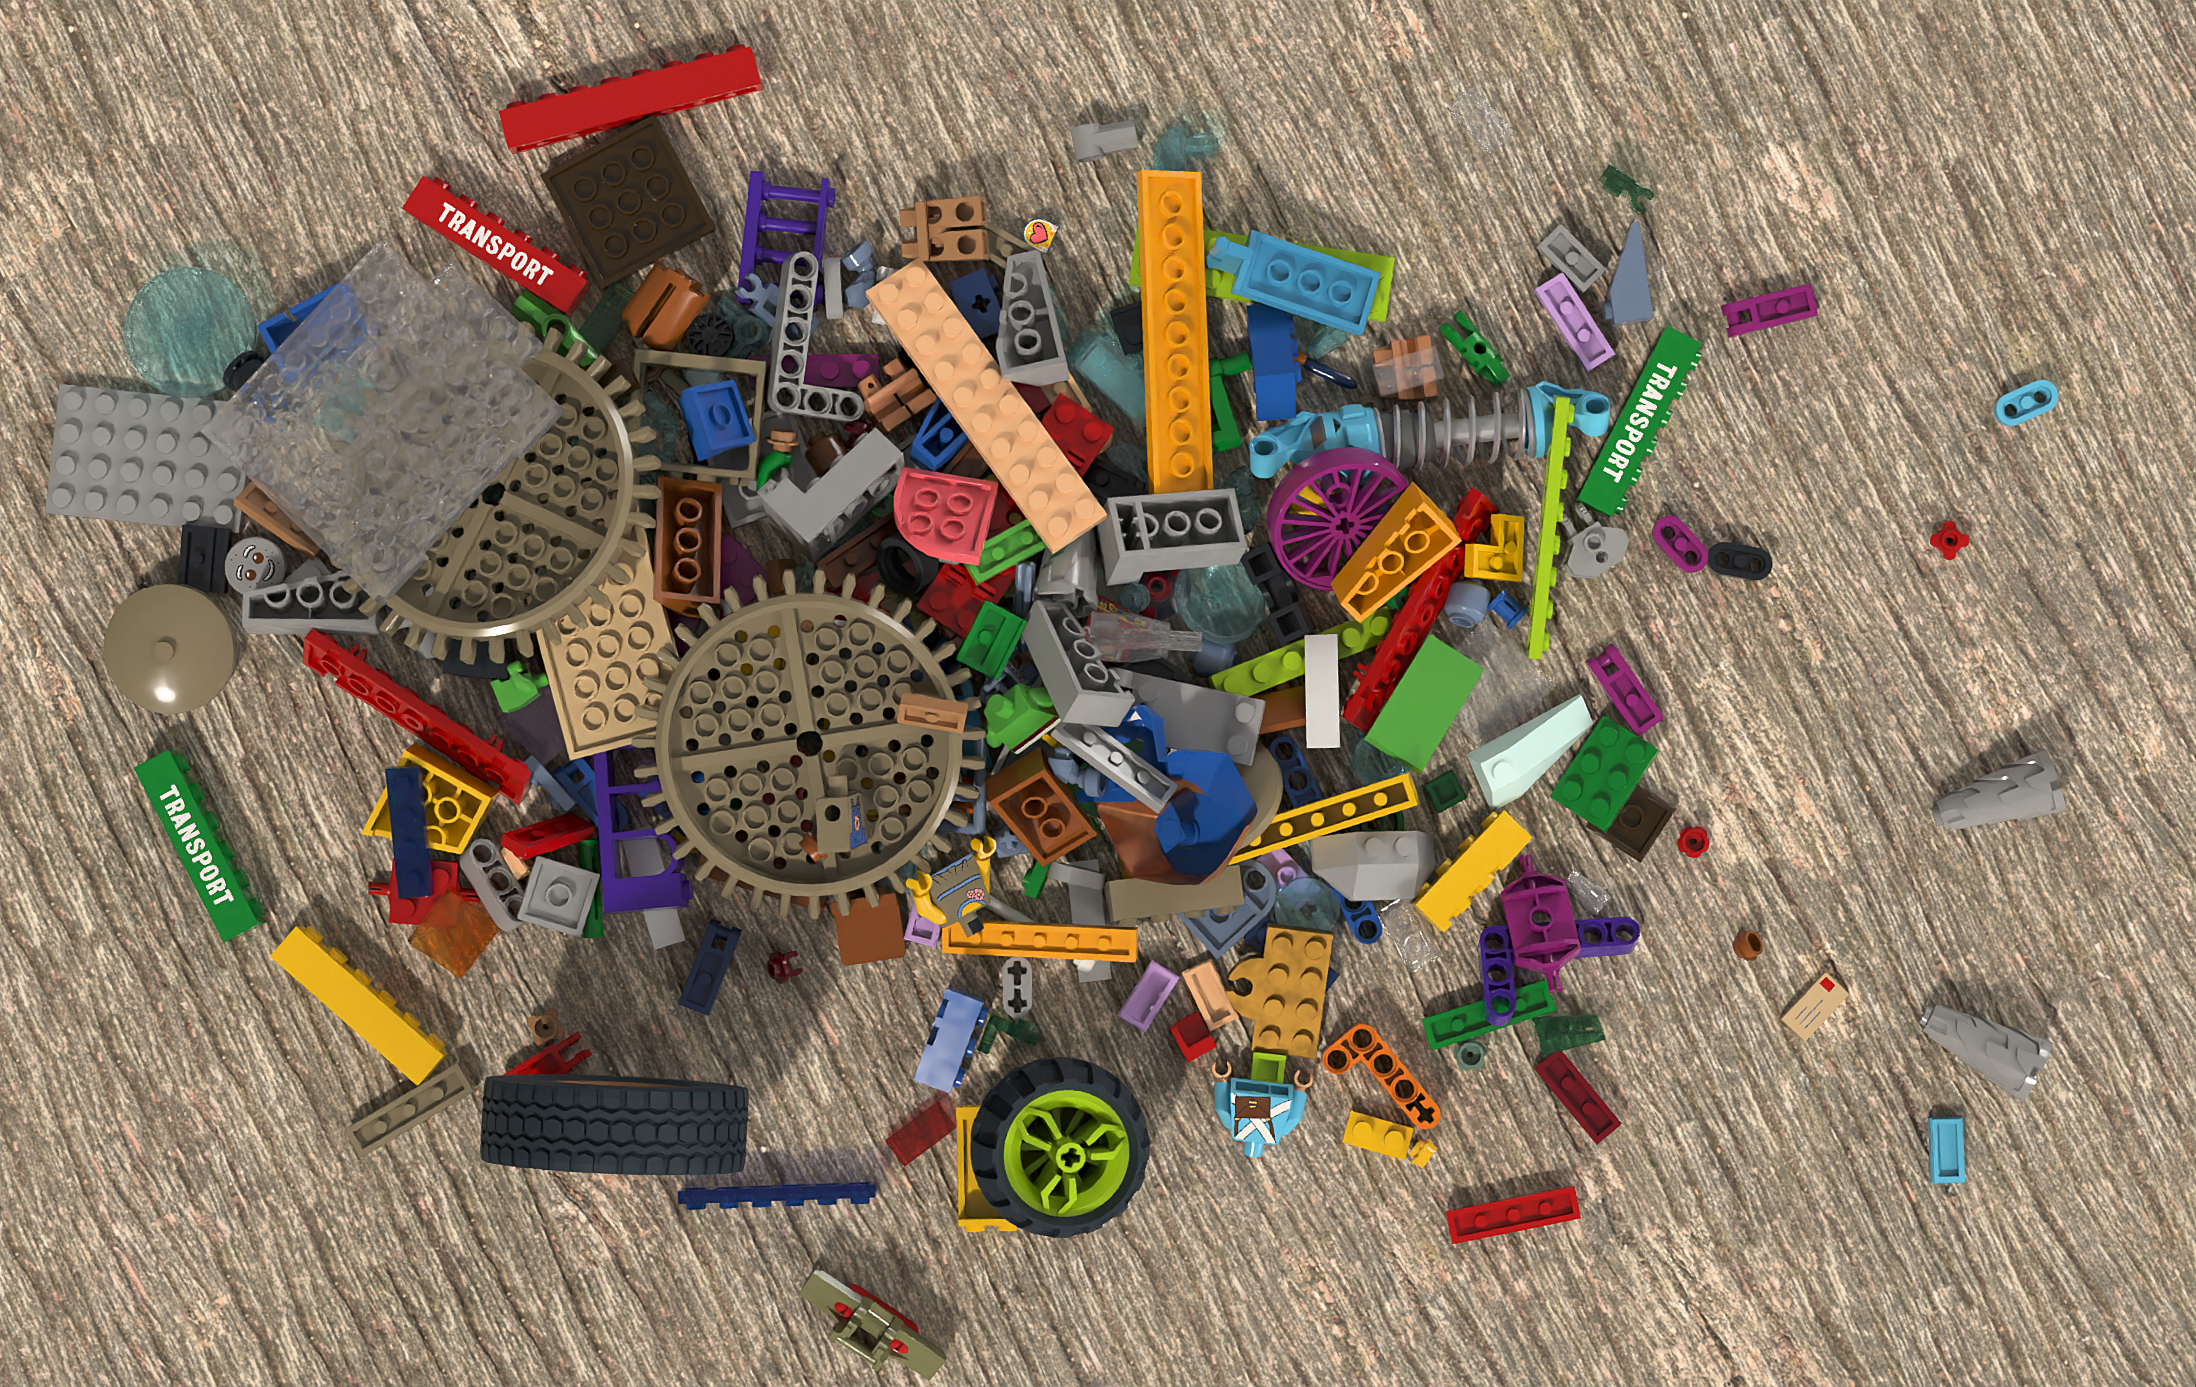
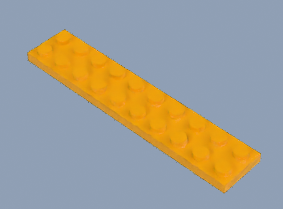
M1140 170L1137 172L1149 495L1214 490L1201 172Z

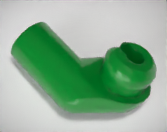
M772 450L759 462L756 491L770 479L773 480L774 473L780 468H789L792 463L790 452Z

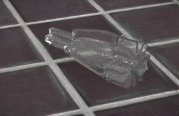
M1092 611L1091 626H1084L1086 634L1083 638L1099 649L1102 654L1100 661L1132 663L1168 657L1169 650L1202 652L1203 632L1170 630V623L1138 614Z

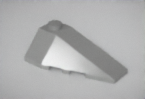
M1036 249L1010 255L1007 257L1003 303L999 318V334L996 341V352L1002 377L1005 380L1037 387L1069 380L1065 352L1040 250Z

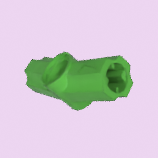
M526 289L514 302L510 312L521 321L529 322L535 328V331L544 338H546L549 329L555 323L562 322L565 324L566 331L557 350L562 357L565 358L577 338L589 347L578 367L591 365L600 356L565 316L559 314Z

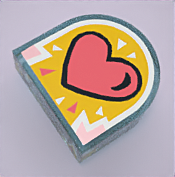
M1043 218L1032 219L1023 229V240L1032 247L1039 249L1043 252L1044 256L1048 257L1060 230V225Z

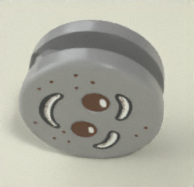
M248 537L237 542L228 552L225 560V574L230 585L236 591L243 594L244 592L281 584L289 577L290 563L286 552L276 542L263 537Z

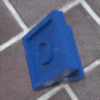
M735 380L689 387L681 391L683 397L677 399L698 461L708 460L729 449L747 446L756 442Z

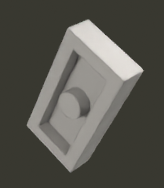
M1562 224L1537 247L1561 273H1564L1566 278L1582 294L1607 270Z

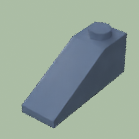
M1639 221L1632 222L1627 229L1606 293V300L1602 301L1603 316L1605 320L1610 321L1611 328L1646 323L1654 318Z

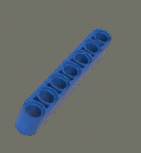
M1284 736L1273 740L1268 750L1279 764L1283 778V790L1292 809L1303 806L1308 801L1315 802L1323 799L1296 742L1290 737ZM1280 742L1287 743L1292 750L1291 757L1286 761L1277 759L1274 753L1275 746ZM1293 772L1302 773L1306 780L1304 788L1299 791L1293 790L1288 783V778ZM1338 831L1331 833V835L1339 834ZM1328 883L1354 939L1363 944H1372L1378 941L1382 935L1383 928L1371 901H1361L1357 908L1349 909L1344 903V896ZM1364 920L1372 921L1375 926L1373 936L1367 939L1362 938L1358 933V926Z

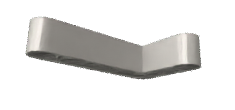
M809 252L791 254L786 257L782 264L765 402L771 410L780 413L839 422L854 421L864 411V402L857 393L803 384L818 276V261ZM797 258L802 259L806 264V272L803 276L795 272L794 263ZM793 291L798 292L802 297V304L798 309L794 308L790 303V295ZM789 323L795 325L798 330L797 338L794 341L789 340L785 334L786 326ZM784 356L790 357L793 361L794 367L789 374L785 373L781 367V361ZM781 388L785 389L789 394V401L785 406H782L777 401V393ZM812 393L817 394L821 400L820 407L816 411L812 410L808 404ZM844 398H847L852 404V410L847 416L840 410V403Z

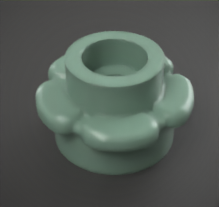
M1470 1038L1462 1041L1461 1045L1455 1047L1454 1058L1457 1059V1065L1461 1069L1466 1071L1470 1069L1477 1070L1484 1064L1486 1050L1483 1044L1476 1043L1474 1039ZM1468 1052L1473 1053L1471 1058L1467 1057Z

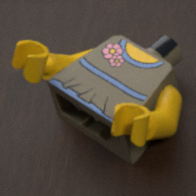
M984 835V844L977 838L971 841V848L978 852L975 855L970 853L932 875L917 871L918 880L907 879L906 886L913 891L912 894L919 915L934 924H939L942 928L959 921L967 938L984 929L976 911L990 903V855L996 850V841L988 835Z

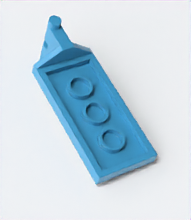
M1254 230L1249 232L1244 246L1228 241L1226 237H1219L1205 258V266L1207 268H1216L1234 275L1231 293L1358 336L1364 333L1381 274Z

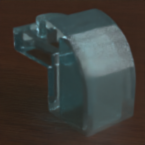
M1185 125L1174 127L1165 132L1155 146L1153 170L1186 171V157L1218 156V138H1211L1210 133H1193L1192 138H1186Z

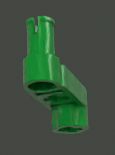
M1246 350L1221 359L1217 357L1208 359L1210 404L1217 422L1211 425L1212 455L1242 446L1223 382L1226 377L1252 370Z

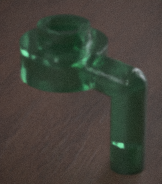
M992 1015L987 1022L977 1050L989 1054L998 1030L1034 1046L1037 1045L1041 1033L1035 1031L1037 1024L1019 1018L1018 1022L1015 1023L997 1015Z

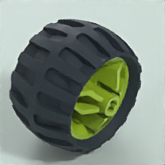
M1071 1057L1037 1059L1017 1067L1004 1075V1078L993 1089H990L982 1100L981 1107L971 1129L970 1157L973 1172L980 1190L990 1205L1003 1218L1018 1228L1033 1234L1052 1238H1069L1073 1235L1088 1234L1102 1228V1225L1112 1218L1119 1217L1128 1208V1203L1135 1192L1140 1190L1145 1179V1169L1150 1156L1147 1123L1137 1100L1130 1090L1116 1076L1094 1063ZM1059 1107H1065L1060 1114ZM1084 1113H1089L1092 1118L1070 1135ZM1039 1116L1043 1124L1037 1128L1036 1133L1027 1130L1029 1125ZM1099 1138V1143L1093 1144ZM1020 1150H1028L1020 1157ZM1048 1160L1036 1180H1030L1028 1176ZM1085 1161L1092 1164L1088 1171L1080 1177L1077 1171L1083 1167Z

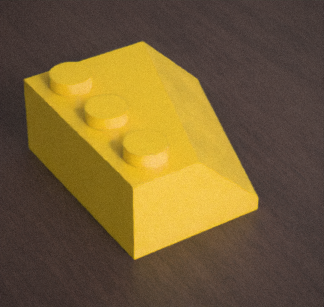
M415 743L407 748L401 756L361 834L368 836L376 835L390 838L393 841H406L421 844L427 848L462 854L488 816L500 790Z

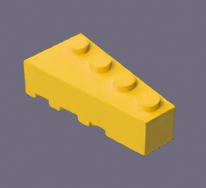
M1493 810L1480 823L1483 829L1476 837L1470 834L1459 844L1457 848L1461 852L1452 861L1447 857L1435 869L1438 876L1430 884L1425 882L1415 896V899L1410 903L1438 931L1445 933L1452 925L1449 920L1453 916L1456 918L1460 913L1462 914L1471 905L1472 897L1475 893L1479 894L1496 877L1495 873L1499 869H1504L1533 838L1505 810H1501L1498 814Z

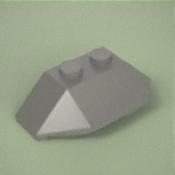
M1419 831L1352 832L1310 839L1312 871L1319 877H1323L1333 888L1350 901L1414 899L1436 867L1433 835Z

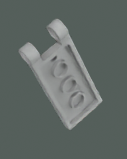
M1108 667V670L1113 669L1119 676L1118 685L1120 687L1133 689L1132 695L1135 701L1131 707L1144 703L1163 718L1167 748L1229 753L1234 763L1252 766L1266 701L1135 673L1120 668ZM1139 738L1134 739L1135 741L1144 742Z

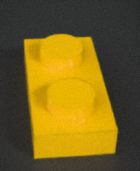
M1350 1110L1341 1142L1405 1160L1414 1128Z

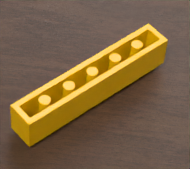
M1410 771L1276 814L1266 830L1252 843L1238 850L1228 865L1418 805L1420 801Z
M309 925L306 928L304 926H296L270 957L417 1086L423 1084L449 1055L444 1050L446 1044L435 1034L431 1033L428 1036L419 1028L421 1022L414 1015L407 1011L403 1014L394 1006L397 1001L384 990H381L379 993L370 985L372 979L365 972L358 968L354 971L345 963L348 958L335 947H332L330 950L321 942L323 936L316 929Z

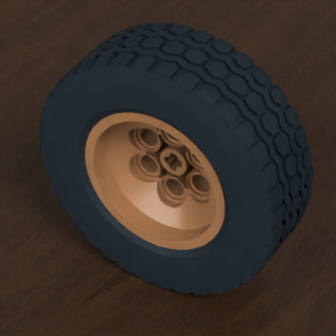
M528 1074L489 1076L485 1079L480 1139L481 1160L484 1162L540 1170L623 1175H713L736 1173L744 1169L749 1104L748 1088L691 1080L605 1075Z

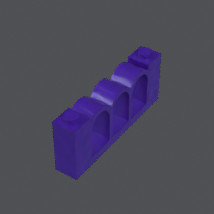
M631 744L593 754L604 912L607 914H622L689 907V900L693 899V885L691 880H687L686 874L680 873L684 866L685 857L676 860L672 856L670 865L660 874L622 878L620 841L662 838L670 845L672 854L680 843L675 836L670 834L677 826L669 832L657 835L654 830L655 828L619 832L616 796L644 794L662 789L659 778L654 782L646 784L615 786L613 751L638 748L631 746ZM670 808L667 817L673 815Z

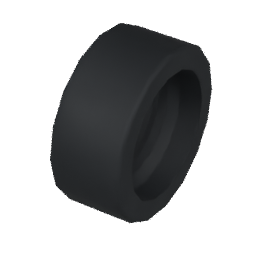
M900 531L886 537L877 547L875 554L876 566L880 576L897 593L903 595L915 594L929 586L938 574V558L928 556L916 549L903 537ZM898 547L904 549L913 559L916 567V577L908 573L903 567L898 555Z

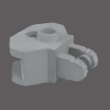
M1578 502L1574 505L1575 512L1584 523L1586 529L1577 533L1569 517L1563 513L1562 522L1559 523L1569 538L1567 542L1570 546L1563 566L1570 577L1592 579L1623 560L1629 538L1623 529L1602 527L1599 521L1595 523L1583 503ZM1597 554H1601L1603 556V563H1599L1596 560Z

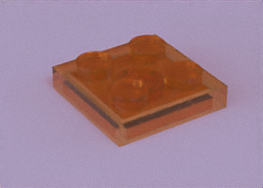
M448 888L409 937L408 942L462 979L499 932L500 928L493 919Z

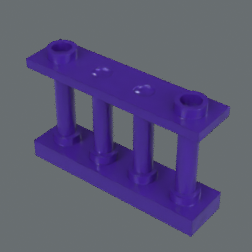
M750 171L738 287H742L749 292L751 290V283L744 278L745 274L752 273L756 275L757 265H762L763 262L783 264L787 256L796 253L764 249V246L759 245L760 233H766V230L816 235L813 255L818 261V276L813 312H817V305L823 304L825 296V285L820 284L827 213L828 207L834 208L835 188H830L831 184L828 178H822L821 190L771 185L770 181H766L764 172ZM775 198L819 203L817 222L767 217V214L763 213L764 201ZM797 258L794 266L806 267V264L802 259ZM762 282V287L769 282ZM773 283L779 288L780 283ZM793 291L790 295L791 298L802 299L801 295L796 291ZM737 295L736 300L739 304H753L752 299H743Z

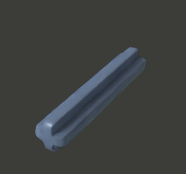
M1023 560L1016 564L1013 614L1022 619H1025L1033 605L1032 596L1036 565L1030 560ZM1021 634L1016 646L1021 654H1025L1029 649Z

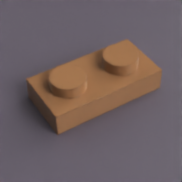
M902 692L897 723L963 734L968 704L952 699L944 700L926 697L921 694Z

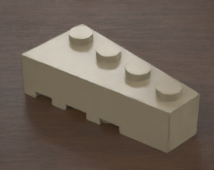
M1239 865L1226 867L1212 881L1200 885H1169L1138 878L1114 880L1104 883L1108 923L1119 921L1120 927L1139 925V919L1152 917V923L1172 921L1171 915L1184 913L1185 919L1204 917V910L1217 909V915L1236 913V906L1244 905Z

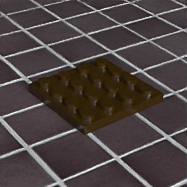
M655 114L540 175L602 291L656 263L659 257L665 258L717 230Z

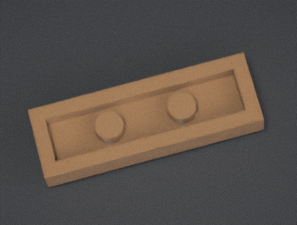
M256 478L235 498L233 504L235 507L312 561L332 542L324 536L323 529H326L324 526Z

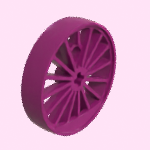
M1352 447L1323 451L1296 465L1276 487L1267 510L1266 523L1269 540L1281 565L1293 578L1307 586L1320 590L1334 591L1330 583L1344 567H1336L1343 542L1348 562L1353 556L1350 538L1353 539L1358 547L1363 544L1357 535L1367 539L1371 534L1369 530H1374L1381 521L1376 519L1383 518L1395 503L1378 506L1398 492L1402 495L1409 487L1405 477L1391 461L1382 455L1370 450ZM1353 469L1350 482H1348L1344 474L1338 471ZM1364 469L1374 471L1373 475L1356 496L1362 471ZM1322 477L1318 485L1315 480ZM1384 477L1393 481V483L1370 497ZM1307 485H1311L1326 504V507L1323 508L1298 495V493ZM1342 487V490L1339 493L1333 495L1330 494L1331 491L1335 488ZM1291 503H1295L1317 515L1286 513ZM1282 524L1311 525L1281 534ZM1309 538L1289 553L1283 548L1285 544ZM1317 548L1306 564L1299 561L1300 558ZM1331 549L1327 568L1317 567Z

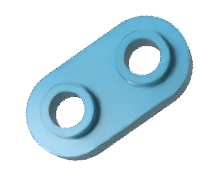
M2037 380L2005 394L1994 404V417L2001 425L2013 427L2050 411L2058 402L2057 388L2047 380ZM2036 392L2043 394L2044 400L2042 403L2035 401L2034 394ZM2006 405H2011L2014 408L2013 416L2006 415Z

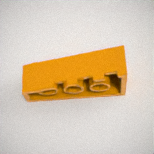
M1412 482L1330 584L1339 603L1361 623L1462 540L1452 521Z

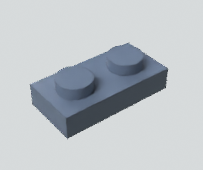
M531 755L523 762L528 766L529 771L532 772L530 781L536 787L542 785L550 793L546 798L556 810L561 811L564 809L566 812H572L579 805L537 755Z

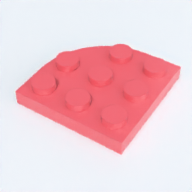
M902 466L894 494V518L896 525L903 537L912 546L928 556L979 566L999 492V482Z

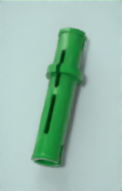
M586 839L577 842L580 868L602 875V869L599 866V839ZM600 877L583 928V938L604 937Z

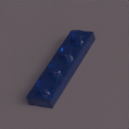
M421 765L387 767L385 775L398 898L430 897L434 894Z

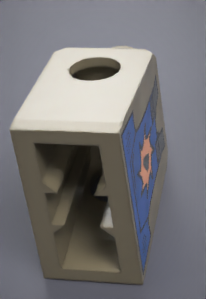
M846 774L827 776L828 794L816 799L818 853L850 852L868 844L862 796L860 792L848 793Z

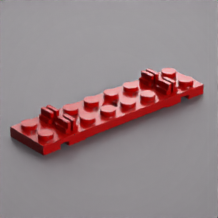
M1061 392L1040 422L1081 479L1115 429ZM999 482V492L985 541L1017 525L1009 521L1010 514L1018 513L1021 516V522L1027 519L1001 482ZM945 563L915 608L929 618L932 617L938 624L963 640L983 599L995 605L998 604L1015 579L1016 565L976 586L964 563L956 565Z
M1473 488L1470 489L1468 495H1464L1459 501L1457 514L1452 521L1462 541L1425 570L1420 579L1412 584L1408 593L1409 599L1403 609H1399L1396 612L1392 621L1393 627L1387 637H1384L1379 642L1376 648L1377 655L1372 664L1364 666L1359 663L1357 665V668L1365 673V675L1356 670L1352 674L1358 679L1360 685L1355 694L1350 695L1346 700L1342 717L1365 734L1368 733L1380 714L1379 710L1384 701H1388L1419 651L1445 605L1451 584L1458 581L1465 570V544H1479L1475 541L1481 531L1487 534L1490 529L1491 514L1499 513V510L1483 493Z
M313 628L304 638L302 661L304 665L323 677L327 673L337 678L336 686L356 699L359 698L464 767L473 776L486 783L489 780L494 781L500 785L498 788L500 793L517 805L522 803L527 796L532 772L529 771L528 766L521 760L516 758L510 759L502 753L503 739L500 738L496 743L497 735L493 733L489 739L485 738L483 741L475 736L473 730L466 724L456 723L449 719L445 711L434 704L428 705L419 699V695L413 689L407 686L402 688L393 682L391 676L384 670L379 668L373 669L367 665L365 659L367 658L368 651L364 648L360 651V645L357 643L352 649L348 648L345 650L338 646L337 641L325 632L320 634Z

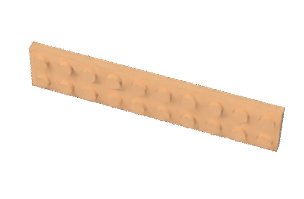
M919 258L866 291L868 300L1052 554L1107 519L1105 510L1011 381L1003 379L1000 366L923 261H919Z

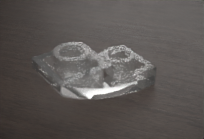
M1397 900L1377 912L1389 939L1396 944L1410 972L1414 973L1440 957L1423 923L1408 900Z

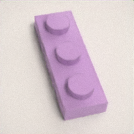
M1563 272L1534 290L1586 373L1615 355Z

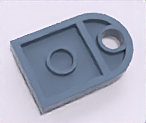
M1247 859L1227 865V867L1240 866L1244 905L1236 906V913L1217 915V909L1204 910V917L1185 919L1184 913L1176 914L1217 960L1260 922L1275 904L1277 885L1274 876L1265 865L1256 860ZM1251 871H1260L1265 876V885L1259 890H1254L1247 884V876Z

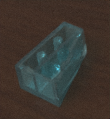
M1084 329L1065 351L1067 364L1072 365L1083 375L1082 378L1087 383H1092L1106 396L1107 400L1134 423L1145 428L1144 374L1140 371L1143 367L1142 364L1130 354L1124 357L1116 349L1119 346L1118 342L1106 332L1100 335Z

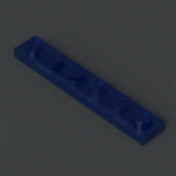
M877 1181L681 1188L678 1190V1204H686L687 1210L706 1209V1203H719V1208L721 1209L739 1208V1202H752V1207L755 1208L771 1207L772 1201H785V1206H803L804 1200H817L818 1205H836L837 1199H850V1204L870 1203V1198L877 1196Z

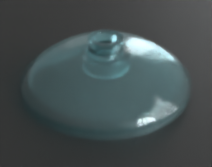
M1241 560L1235 565L1179 569L1174 583L1175 603L1184 622L1198 636L1217 644H1234L1248 638L1260 626L1265 613V598L1260 589L1252 585ZM1207 601L1212 604L1213 608L1208 605Z

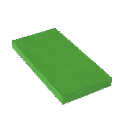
M1429 634L1364 740L1420 775L1485 669Z

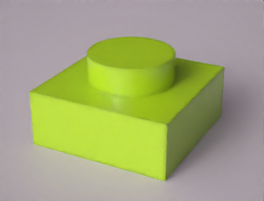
M1253 1051L1250 1080L1283 1084L1286 1055Z

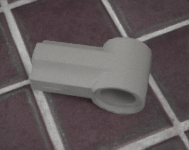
M1133 120L1101 126L1097 123H1091L1071 128L1076 162L1095 161L1104 158L1106 154L1138 149Z

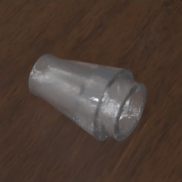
M1577 869L1565 880L1566 887L1586 914L1590 912L1594 917L1597 916L1612 899L1607 893L1608 889L1581 874Z

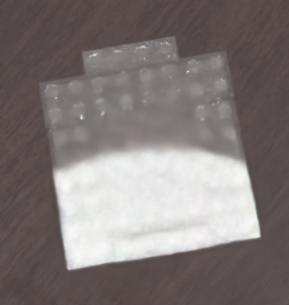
M380 239L201 429V432L373 600L384 606L429 558L426 552L516 456L522 459L566 410L522 370L544 344L456 262L451 259L429 283L384 240Z

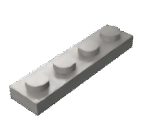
M1060 721L1051 733L1053 738L1157 814H1159L1179 787L1178 784L1097 725Z

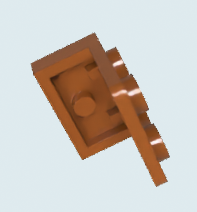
M889 887L876 889L879 893V906L874 908L867 902L866 897L857 898L856 892L847 893L851 904L849 915L846 916L841 915L837 908V901L830 902L831 913L835 916L841 962L844 965L849 966L901 958L906 954L897 892L889 893Z

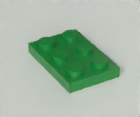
M1603 715L1550 795V798L1606 833L1660 751Z

